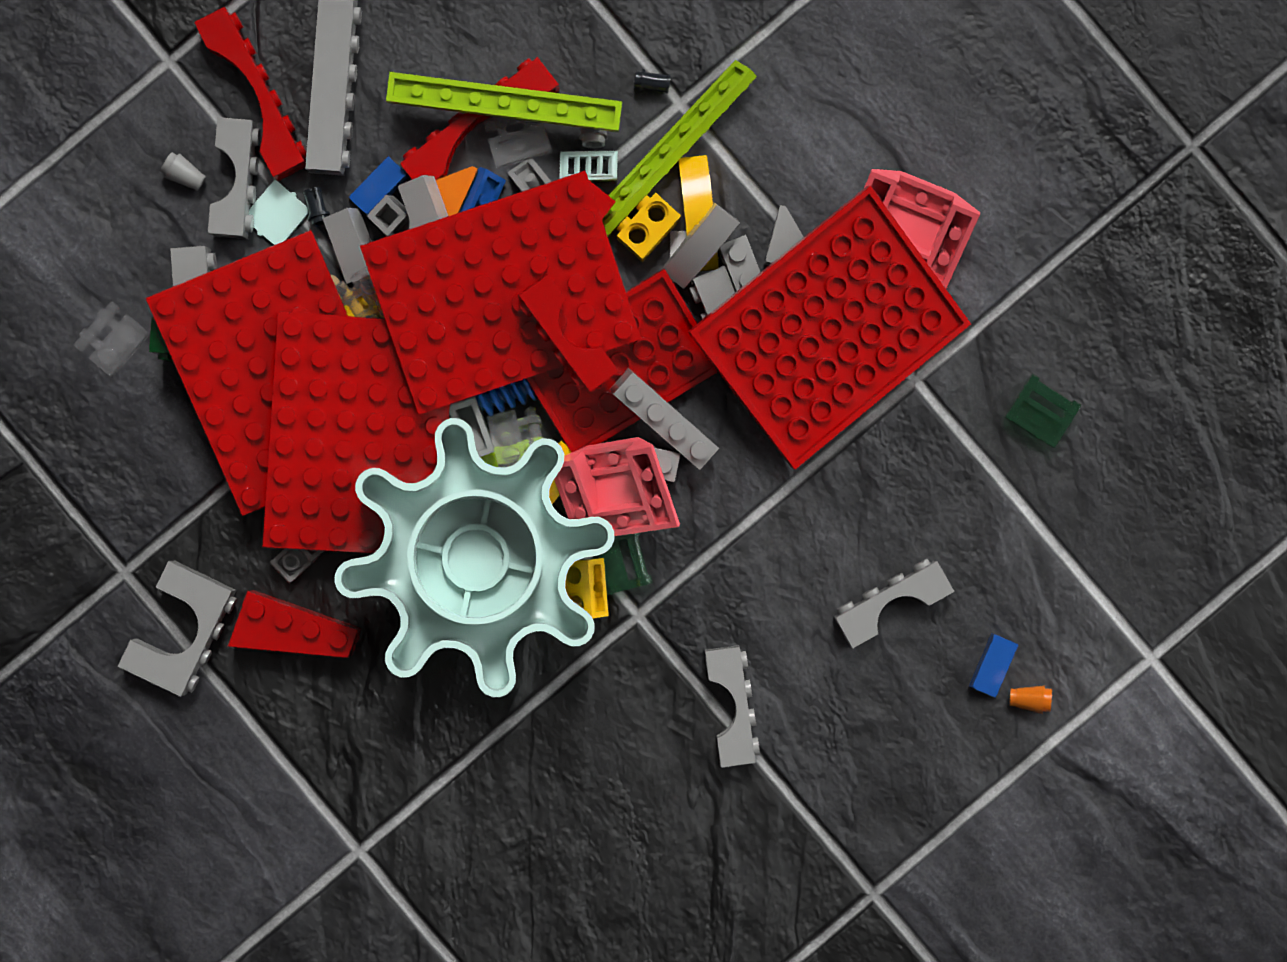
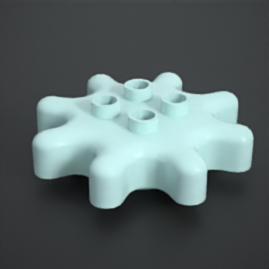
M450 418L443 421L435 432L437 465L434 472L426 479L417 483H405L380 468H370L359 475L355 487L356 494L365 505L382 518L385 526L384 539L380 548L374 554L343 562L335 573V585L337 590L346 597L383 596L389 599L397 608L401 617V627L385 653L387 668L394 675L399 677L413 676L424 666L436 650L455 648L465 652L472 659L479 688L486 695L501 697L508 694L514 687L516 673L513 650L517 642L527 634L534 631H545L569 646H581L592 638L594 633L592 616L569 598L565 589L566 575L570 566L575 561L607 552L614 542V530L612 525L601 517L567 519L561 516L552 506L549 498V488L564 464L563 449L556 441L545 438L536 440L514 465L495 467L485 463L479 457L471 427L459 418Z

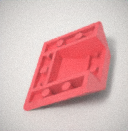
M872 169L864 188L866 186L873 188L943 286L947 288L978 221L980 212L956 193L905 172Z
M636 437L588 445L564 456V464L554 480L568 519L601 517L612 525L614 536L679 527L680 522L653 444Z

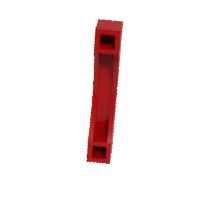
M223 7L195 21L194 24L208 50L237 67L247 77L255 90L263 118V137L260 153L273 178L280 181L305 168L307 150L302 141L296 142L291 132L296 129L288 115L283 117L279 106L283 104L276 90L270 91L265 81L270 78L262 63L256 64L253 55L257 53L250 39H243L239 30L244 27L236 12L231 14L226 7Z
M538 57L533 61L530 58L525 60L517 67L518 72L511 78L505 76L495 84L497 86L557 93L560 90L558 82ZM458 112L448 121L449 126L441 132L437 129L428 135L425 139L427 143L419 149L414 147L406 152L402 157L404 160L400 165L411 179L428 175L434 176L435 180L447 176L452 158L463 139L478 124L491 116Z

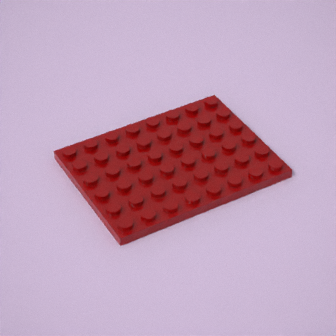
M586 170L360 246L418 415L563 366L553 353L557 349L556 345L551 339L545 342L536 330V327L540 324L534 315L528 318L518 305L522 301L519 294L546 274L550 276L566 298L559 312V327L563 336L570 343L585 348L600 345L604 351H608L641 340Z
M866 186L691 328L688 333L790 467L797 469L969 327L971 323L873 188Z
M312 230L145 298L242 516L265 506L278 311L348 316Z
M278 311L262 547L375 553L383 542L385 526L382 518L358 498L355 487L359 475L370 468H380L402 482L417 483L426 479L434 472L437 465L435 432L443 421L449 419L450 404L418 415L385 319Z

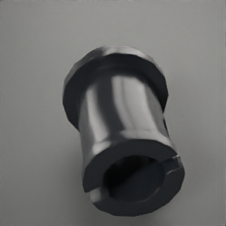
M645 69L636 71L634 88L639 89V92L651 90L668 93L671 75L645 72Z
M314 187V192H312V188L303 191L310 214L307 218L308 221L312 222V226L324 225L323 218L330 216V212L326 211L320 187Z

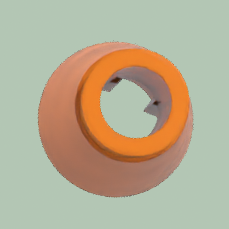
M1045 685L1017 689L1011 688L1010 706L1040 714L1051 712L1052 689L1045 688Z

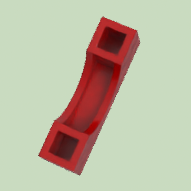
M548 274L519 294L522 301L518 305L528 318L534 315L540 324L536 327V330L545 342L550 339L557 347L553 353L563 366L567 363L570 364L575 371L571 377L581 390L587 387L591 392L619 371L600 345L589 348L579 347L570 343L563 336L559 327V312L566 298Z

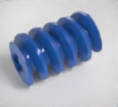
M523 379L475 395L482 415L485 410L491 417L494 416L495 406L503 413L505 411V403L514 409L516 407V399L525 405L527 395L534 401L537 400V395L528 380Z

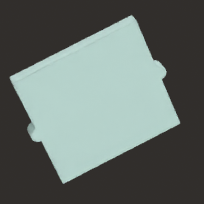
M276 180L270 184L249 209V215L254 216V228L257 230V234L266 237L274 245L287 240L309 215L308 207L296 198L297 194L295 192L290 193Z

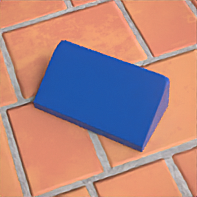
M388 156L348 198L368 215L386 195H392L398 189V186L409 178V175Z
M991 633L969 686L996 698L1018 644Z

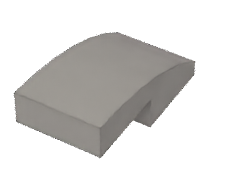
M285 548L270 561V564L291 584L325 550Z

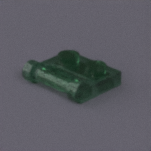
M1032 373L1004 417L1050 447L1055 448L1079 411L1081 404L1075 400L1070 401L1040 382V378ZM1032 391L1065 411L1063 417L1061 418L1030 398L1029 396Z
M640 533L614 536L612 547L607 552L598 556H592L593 559L604 558L607 595L653 583L651 574L648 575L638 539ZM625 539L628 542L637 578L631 580L628 579L619 541Z

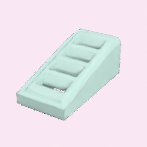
M618 151L560 152V179L573 175L568 174V159H574V174L580 172V159H586L585 170L591 182L617 183ZM591 159L597 160V174H591ZM603 160H609L608 174H603Z

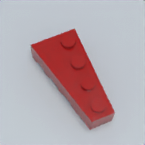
M256 590L247 591L228 646L348 658L354 653L362 628Z

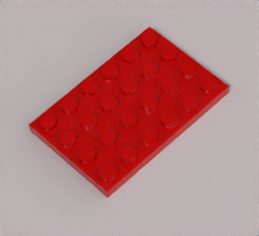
M664 268L626 291L641 340L605 351L619 370L616 374L591 392L587 387H584L582 390L571 377L575 371L570 364L526 378L571 452L588 445L600 444L641 419L609 390L628 368L666 402L673 400L718 372L689 335L688 331L697 322Z

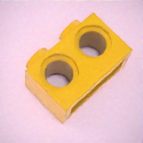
M656 192L651 198L646 195L636 206V209L639 210L632 219L627 216L617 227L619 231L617 240L642 262L681 220V215ZM653 208H660L665 213L664 219L660 222H654L649 218L648 213ZM635 229L642 230L646 235L645 240L638 244L633 243L629 239L630 232Z
M604 558L575 561L570 566L565 581V589L569 598L592 616V619L609 616Z

